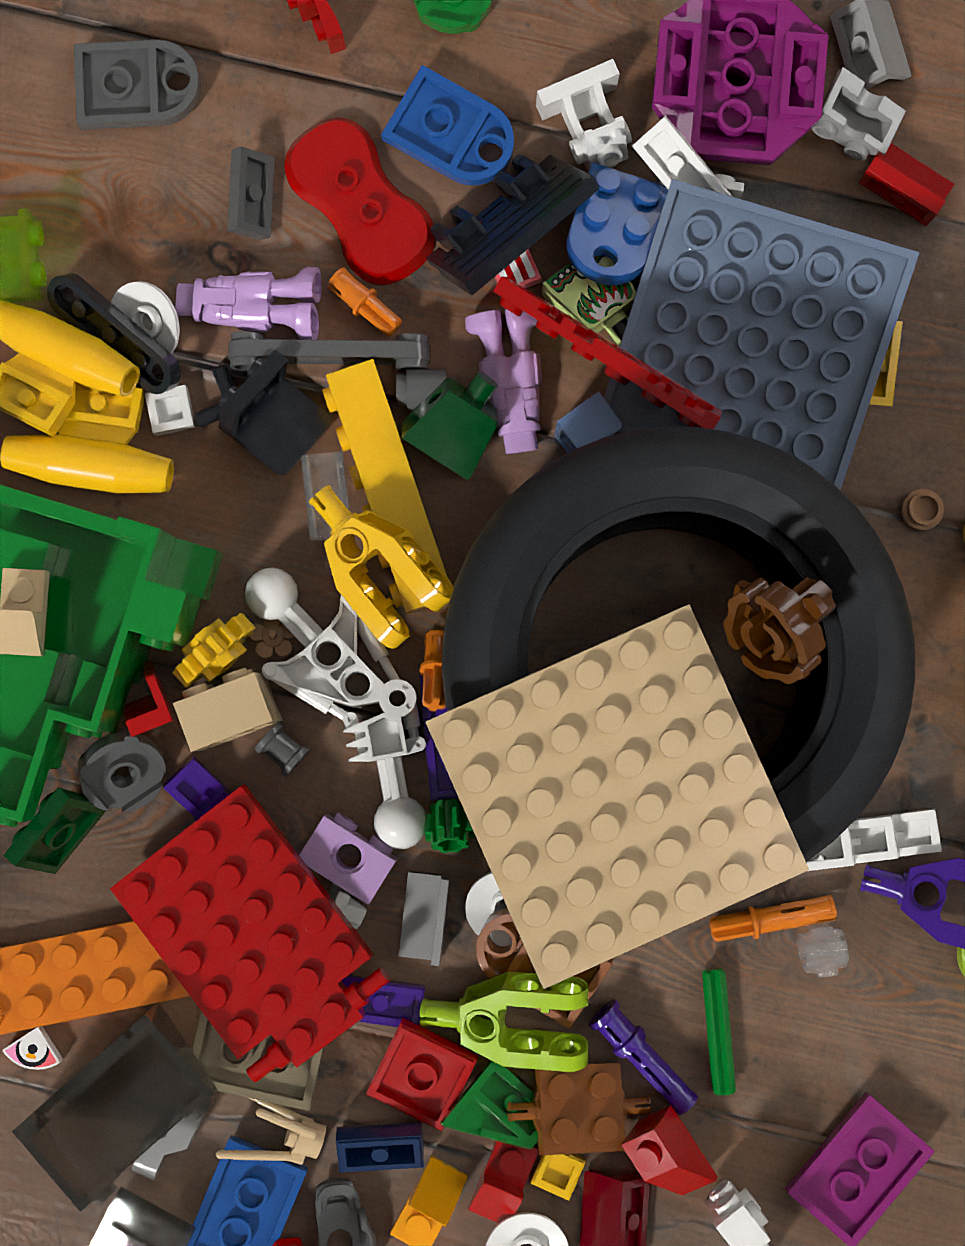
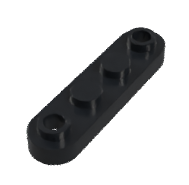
M74 273L56 276L49 282L47 297L52 309L70 325L101 339L138 366L140 370L138 383L152 394H162L174 389L179 384L181 370L176 358L82 277Z

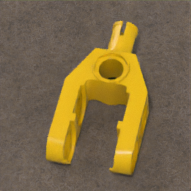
M327 485L315 494L316 498L312 497L308 502L332 529L330 532L331 537L324 542L336 589L383 645L391 649L397 648L410 636L408 626L394 609V601L390 597L386 599L366 574L369 572L366 568L367 561L381 552L422 604L433 611H440L450 602L454 587L408 529L369 510L359 514L356 512L352 514L332 490V487ZM355 535L362 540L363 551L356 545Z

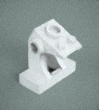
M613 59L537 91L536 107L542 121L559 113L562 114L573 139L569 141L572 155L578 165L584 163L589 171L592 162L612 168L619 162L628 159L627 144L632 142L629 128L623 116L614 119L604 97V94L617 89L620 73ZM598 115L602 127L584 132L579 122Z

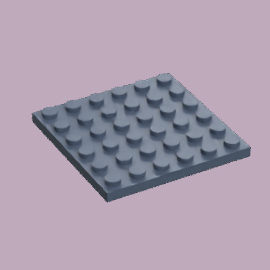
M672 179L620 348L722 410L721 418L714 430L727 431L756 439L780 449L812 467L841 490L920 252ZM610 377L604 399L622 422V428L618 433L664 426L690 427L678 419L680 413L665 404L662 409L643 398L641 393L644 389L632 381L625 386Z

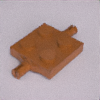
M620 1063L587 1064L585 1068L575 1072L535 1069L536 1089L532 1102H509L507 1105V1111L524 1110L523 1113H507L510 1122L533 1120L538 1132L539 1155L624 1151L621 1144L625 1140L624 1125L627 1115H649L651 1112V1107H635L636 1104H651L649 1096L625 1098L622 1089Z

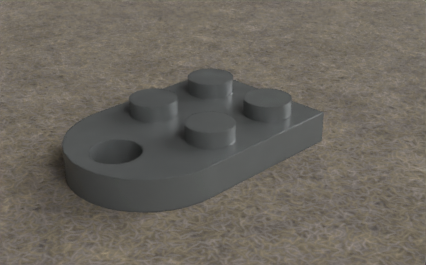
M140 40L74 44L76 118L80 130L170 125L185 118L198 102L201 91L198 69L187 51L173 42L166 40ZM177 73H184L190 77L189 85L181 91L172 90L168 86L171 77Z

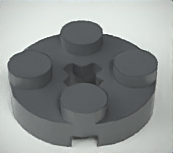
M128 728L119 729L116 733L100 738L78 760L79 780L85 797L95 807L109 811L108 807H122V811L127 812L147 805L159 794L163 786L161 780L164 772L166 774V765L158 746L144 735L138 734L131 737ZM129 766L130 775L124 778L122 775L112 776L117 768Z

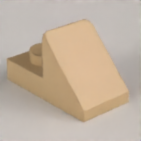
M3 568L0 596V654L43 656L50 572L45 570Z

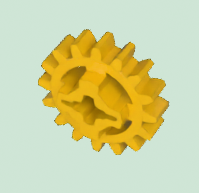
M243 613L232 617L226 624L218 618L215 622L197 633L181 650L186 657L172 673L185 688H189L192 684L197 683L202 677L210 683L228 670L247 651V648L242 643L246 641L245 639L256 628Z

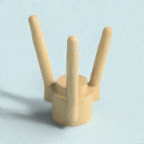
M249 1098L272 1111L259 1108L256 1111L258 1117L287 1129L284 1145L291 1147V1150H218L216 1152L218 1159L290 1161L302 1165L305 1156L314 1159L318 1157L324 1142L326 1125L316 1123L314 1119L300 1115L282 1105Z

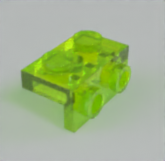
M27 208L18 209V216L0 217V300L7 302L42 300L41 287H45L47 282L44 263L39 261V246L44 245L43 226L41 221H37Z

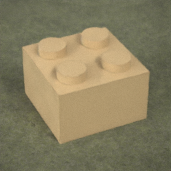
M242 668L222 676L224 682L222 685L214 687L213 684L207 685L203 683L182 691L184 699L173 703L191 752L210 749L283 721L269 682L263 674L253 672L252 669Z

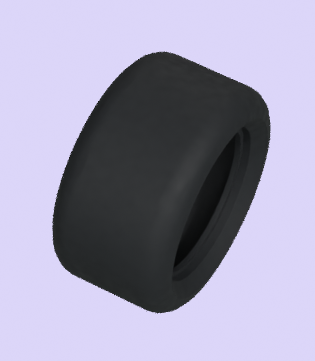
M670 426L632 430L604 437L576 448L549 463L526 480L501 504L481 530L469 550L456 579L447 610L442 642V677L447 711L529 676L528 646L531 627L537 607L545 592L556 577L573 560L592 547L616 536L652 529L690 532L708 537L739 553L753 564L771 585L779 581L788 588L793 589L806 577L812 580L821 579L832 590V598L836 604L835 609L819 622L826 642V647L818 653L822 660L806 678L797 681L796 695L785 727L773 747L761 760L765 773L807 862L834 842L859 817L876 795L896 758L911 712L915 685V642L912 619L904 588L893 561L879 536L859 509L834 484L812 467L792 455L759 440L727 431L700 427Z

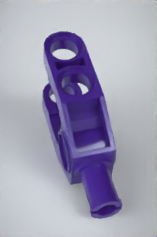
M955 858L910 867L909 872L905 871L904 875L866 864L863 875L881 880V883L862 879L860 891L897 899V904L901 905L900 909L935 940L965 949V926L943 921L940 917L946 900L948 882L950 880L965 882V859ZM930 882L938 888L939 900L933 906L924 907L916 902L914 890L920 883Z

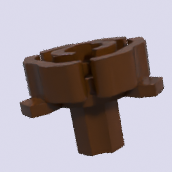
M808 577L793 589L788 588L779 581L769 586L762 578H758L752 583L741 580L736 584L733 597L727 603L728 615L724 620L723 626L728 643L732 648L739 650L744 645L749 648L741 656L743 664L762 678L777 679L785 684H792L802 678H806L821 663L822 659L818 653L826 647L819 622L827 617L836 607L832 598V590L821 579L812 580Z

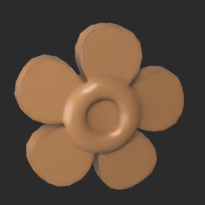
M263 619L265 627L260 624H254L256 629L249 637L252 641L259 642L256 645L255 651L260 658L269 659L273 655L274 648L277 656L280 658H285L291 654L293 647L287 640H291L295 636L283 624L281 625L278 619Z

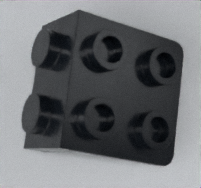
M275 349L266 360L259 358L253 363L246 374L247 380L239 388L232 386L224 394L219 402L221 413L218 428L276 474L285 476L331 427L332 417L284 379L288 359Z

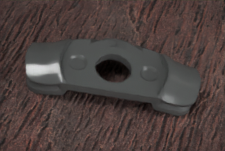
M331 1178L319 1183L316 1188L315 1202L319 1246H327L329 1235L338 1229H343L350 1233L352 1238L350 1246H376L375 1230L371 1229L366 1209L361 1207L359 1195L354 1189L353 1183L343 1178Z

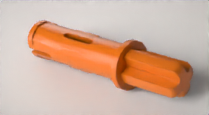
M832 895L763 908H753L750 905L747 906V911L710 918L709 928L712 938L717 942L747 936L759 939V934L836 921L837 911Z

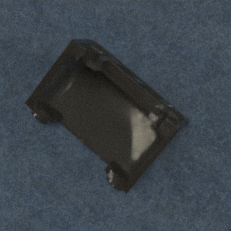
M157 1003L38 1107L12 1133L81 1212L92 1201L97 1207L103 1204L118 1189L113 1182L119 1175L179 1121L191 1114L197 1120L216 1103L212 1095L216 1092L217 1087L170 1016Z

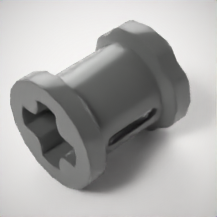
M278 722L267 732L254 750L259 754L264 752L282 768L281 774L286 777L297 767L311 749L306 745L301 747L283 731L284 726Z

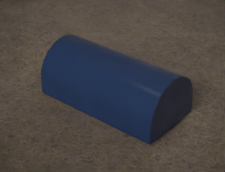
M422 1122L337 1127L336 1149L339 1173L424 1168Z

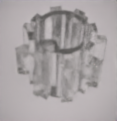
M828 923L807 926L808 932L798 934L799 939L797 940L799 958L803 970L806 973L813 972L814 975L817 974L818 978L838 976V968L848 967L847 963L849 961L848 946L843 930H840V928L833 929L832 926H828Z

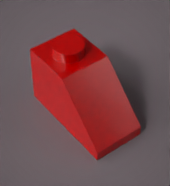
M672 1105L639 1119L621 1144L644 1182L683 1196L715 1182L718 1178Z

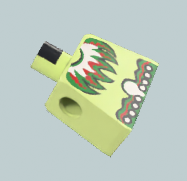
M599 255L594 257L595 262L602 267L614 265L613 261L606 256ZM570 263L542 285V295L553 306L596 333L605 328L616 344H621L628 322L625 312L632 308L636 296V291L631 281L620 285L596 283L580 274Z

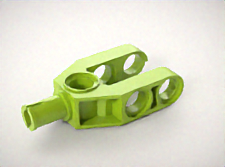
M506 972L467 987L464 997L460 998L459 1002L423 999L421 1002L420 1017H423L420 1019L421 1026L457 1028V1031L461 1034V1045L503 1067L575 1072L585 1068L588 1064V1040L579 1034L508 1028L505 1025V1015L508 1006L540 1008L542 1013H549L550 1009L567 1011L578 1010L588 1006V983L579 977L572 976L543 989L536 973ZM479 1015H486L489 1018H491V1020L483 1019Z

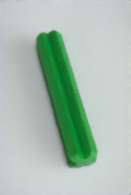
M709 968L703 970L702 980L712 1090L715 1095H731L736 1091L726 973L722 968Z

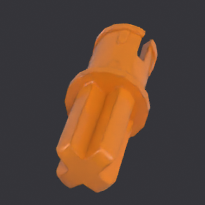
M344 267L336 271L328 282L330 284L327 285V288L353 309L352 313L354 316L359 317L362 315L384 335L389 337L397 332L402 324L401 318L376 298L377 291L374 288L368 289Z
M430 630L425 634L424 662L420 665V674L423 677L422 704L429 711L435 712L437 709H445L446 707L442 677L444 630Z

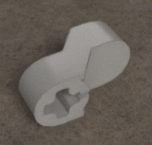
M182 1103L169 1129L148 1134L134 1161L132 1171L155 1180L167 1154L190 1147L205 1112Z

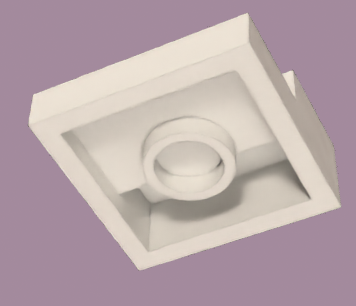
M728 1179L716 1184L708 1194L709 1199L704 1203L716 1229L730 1246H770L768 1242L771 1240L763 1227L769 1221L746 1188L739 1192Z

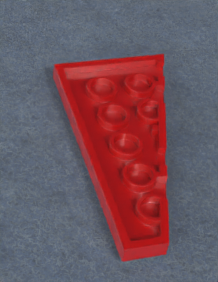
M501 276L493 292L502 297L498 303L502 307L519 317L523 311L537 320L534 325L536 328L554 339L558 335L563 336L573 343L571 349L590 361H593L595 357L606 364L607 367L604 373L625 386L632 381L644 389L641 396L662 409L667 404L680 413L678 419L686 425L707 429L715 428L721 418L722 410L510 278Z

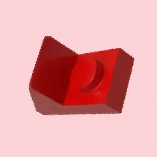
M495 1141L468 1210L497 1223L514 1215L523 1201V1188L539 1152V1145L535 1144L532 1149H526Z

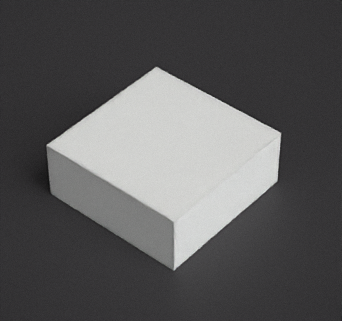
M186 385L177 386L162 394L145 393L152 432L155 436L196 428L189 390Z

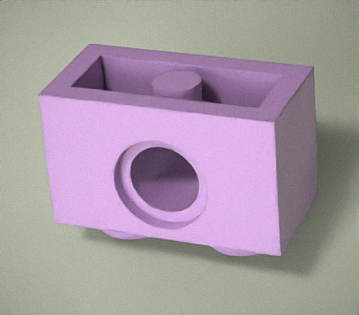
M337 812L335 817L326 814L299 856L309 868L369 905L398 858L391 854L393 848L382 842L376 835H372L369 840L356 832L359 825L339 812ZM353 844L359 848L361 861L358 865L347 866L340 860L339 850L342 845Z

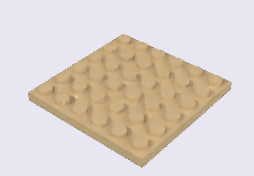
M690 604L426 721L430 734L543 989L809 870Z

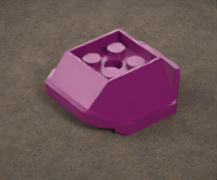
M688 0L675 12L672 11L660 20L652 109L660 120L665 115L701 159L772 165L818 124L822 117L828 34L817 24L814 25L805 13L791 0ZM730 75L740 76L746 85L741 87L733 86L726 77Z

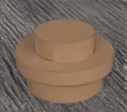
M918 489L905 497L901 506V514L909 527L925 531L940 523L944 514V505L941 498L935 492L928 489Z

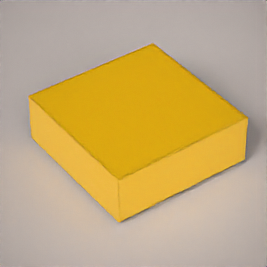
M578 1154L540 1155L530 1178V1183L569 1201L584 1168L586 1159Z

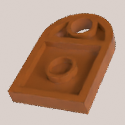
M508 908L494 913L483 925L476 944L477 960L484 974L490 979L506 972L536 973ZM495 930L505 931L510 935L512 943L508 946H498L491 940L490 933ZM614 958L574 975V977L584 979L588 983V1001L611 968ZM583 1008L567 1011L550 1009L549 1013L544 1014L570 1029Z

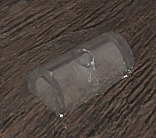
M343 452L301 455L310 540H327L331 537L330 532L332 531L317 510L308 502L312 497L316 498L315 494L330 485L349 510Z

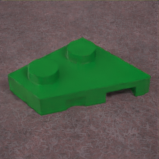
M492 1060L487 1063L440 1121V1124L446 1128L526 1149H532L538 1142V1132L533 1120L510 1122L507 1113L524 1112V1110L507 1111L509 1102H532L534 1093L507 1068Z

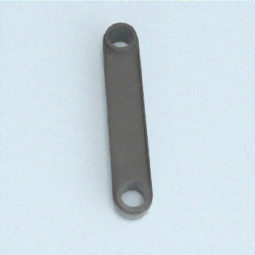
M239 331L231 333L228 350L230 368L241 371H248L259 358L266 360L275 349L288 359V364L356 365L373 359L375 365H395V370L407 373V369H428V363L431 362L429 337L415 333L399 334L396 336V341L264 339V335L261 333Z

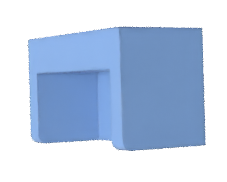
M598 391L557 421L554 436L566 453H569L576 448L604 437L615 435L622 428V422Z

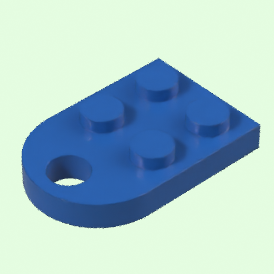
M423 65L420 67L381 134L382 141L451 180L464 185H482L493 181L494 176L500 171L504 172L508 167L514 149L512 126L506 115L498 107ZM489 143L496 144L501 148L502 156L497 161L487 162L479 155L481 147Z
M592 162L589 174L594 177L599 190L576 209L567 237V254L574 268L587 279L604 285L625 284L637 278L644 270L668 189L664 185ZM599 255L606 256L613 261L614 265L602 267L595 262L594 257Z

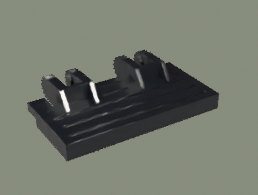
M519 154L512 160L513 167L518 173L516 177L500 171L493 179L499 190L511 198V200L501 195L476 217L459 206L453 208L450 211L453 222L457 225L451 230L445 225L440 224V222L435 223L430 228L438 242L450 251L446 252L438 247L426 259L430 265L439 270L444 278L470 295H474L596 193L599 187L594 177L552 155H549L541 163L537 164V162Z

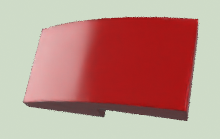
M287 0L290 10L298 8L302 22L311 20L318 42L326 40L331 54L346 49L343 32L327 0Z

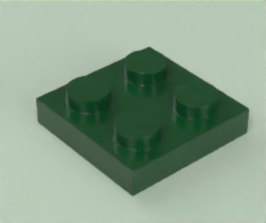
M58 787L55 792L50 793L42 800L39 805V811L34 816V819L14 835L11 842L12 845L3 856L16 867L56 874L104 815L106 810L95 807L83 794Z

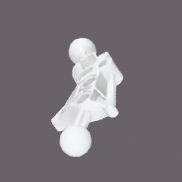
M274 567L259 570L247 582L245 589L246 604L251 612L259 618L266 620L278 619L305 647L302 652L287 661L264 664L262 674L268 680L275 682L325 714L330 712L343 720L346 727L343 733H354L356 740L346 744V747H357L358 751L357 756L348 759L349 762L377 761L384 800L374 816V829L377 837L393 849H408L415 846L425 834V811L416 800L408 796L401 757L422 751L426 746L425 740L419 736L418 727L421 724L414 688L408 682L400 680L387 657L389 652L385 645L374 636L342 595L338 614L329 627L323 630L297 603V584L290 574ZM357 632L374 661H379L390 681L386 684L357 656ZM328 643L335 644L341 650L338 662L330 666L321 664L317 659L319 648ZM357 673L365 675L370 682L369 690L362 696H353L348 693L345 684L349 676ZM394 692L402 693L405 697V703L398 707L392 705L389 701L390 695ZM333 702L352 708L379 703L383 713L359 723L355 713L347 712ZM403 725L404 729H408V739H405Z

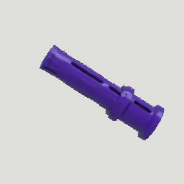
M616 999L610 1000L594 1014L588 1026L593 1031L598 1030L611 1043L613 1053L617 1057L627 1058L665 1100L672 1105L678 1115L686 1113L696 1103L698 1095L683 1082L645 1041L646 1034L644 1029L640 1025L634 1026L619 1010L620 1003Z

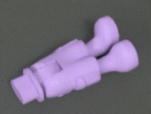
M306 267L293 277L275 280L272 272L248 271L237 276L218 275V277L205 279V283L202 278H196L194 284L178 283L175 310L177 316H193L195 322L204 321L215 325L232 326L243 331L266 333L274 327V323L283 324L293 328L299 340H318L319 316L314 303H319L321 299V272L318 267ZM276 297L295 298L302 301V303L288 305H272Z
M499 310L485 311L466 317L465 327L467 332L478 335L483 342L487 357L479 362L480 372L491 377L498 385V388L489 399L490 404L497 409L498 437H503L506 454L538 450L536 432L541 431L540 424H538L540 419L539 386L542 383L541 360L539 353L530 351V334L537 320L524 311L519 317L509 310H505L512 345V355L507 357L504 354L502 342L501 312Z

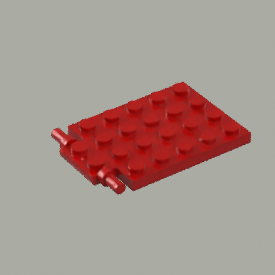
M245 784L237 788L109 888L237 1059L269 1035H272L276 1040L267 1047V1053L246 1069L249 1078L255 1083L276 1067L282 1069L290 1062L298 1068L364 1018L365 1012L363 1007L370 1002L369 997L390 982L389 975L382 967H379L360 983L354 981L346 987L342 982L345 977L368 961L374 953Z

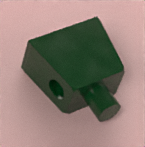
M480 371L476 373L466 388L451 378L445 379L402 422V439L469 480L498 423L497 409L488 403V400L498 388L497 383Z

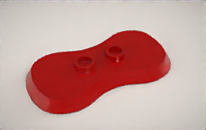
M331 118L310 127L292 143L284 161L287 181L291 189L302 200L321 211L330 220L339 236L347 264L357 276L376 285L393 284L411 275L427 261L426 257L433 252L436 238L430 229L434 225L429 213L419 203L400 192L387 178L382 169L376 145L370 134L362 126L347 118Z

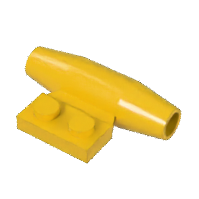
M0 300V340L18 353L7 362H1L0 411L55 437L76 403L77 384L126 397L133 392L140 377L139 367L101 339L43 311Z
M77 384L76 403L58 430L59 434H56L55 437L50 435H7L1 447L0 461L2 468L56 485L111 493H164L170 491L174 476L173 459L127 445L139 431L145 399L143 388L135 387L130 395L122 397Z

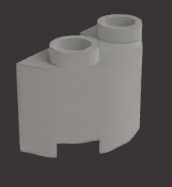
M842 67L837 71L823 100L822 117L812 130L816 135L824 139L833 140L844 146V153L855 160L865 161L868 154L885 155L906 111L886 96H878L867 91L864 88L865 82Z

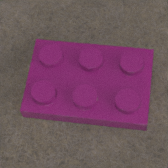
M865 1092L789 1182L785 1190L845 1244L856 1246L935 1151L868 1092Z

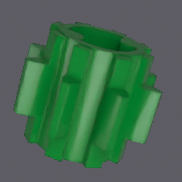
M457 799L439 800L436 804H431L429 807L430 813L425 814V841H431V848L439 850L441 853L460 852L463 848H468L469 839H474L475 833L461 802Z

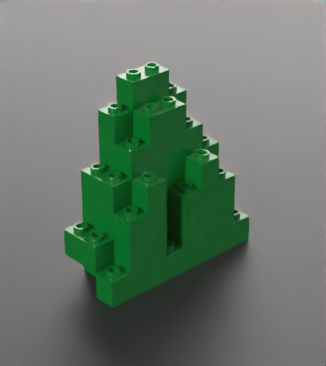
M0 485V596L3 568L45 570L50 572L43 656L0 654V824L17 827L18 822L34 819L50 769L61 767L71 734L85 738H91V736L101 738L102 732H116L131 683L140 684L144 673V662L148 660L151 647L172 652L175 644L181 646L188 644L201 600L209 601L223 558L221 552L178 539L162 529L120 516L115 520Z

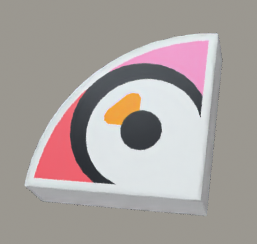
M43 1026L33 1029L2 1050L11 1061L28 1069H46L64 1060Z

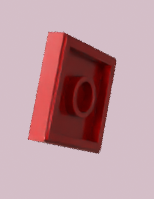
M402 1018L367 1089L366 1095L442 1131L444 1126L440 1124V1121L457 1102L477 1062L478 1054Z

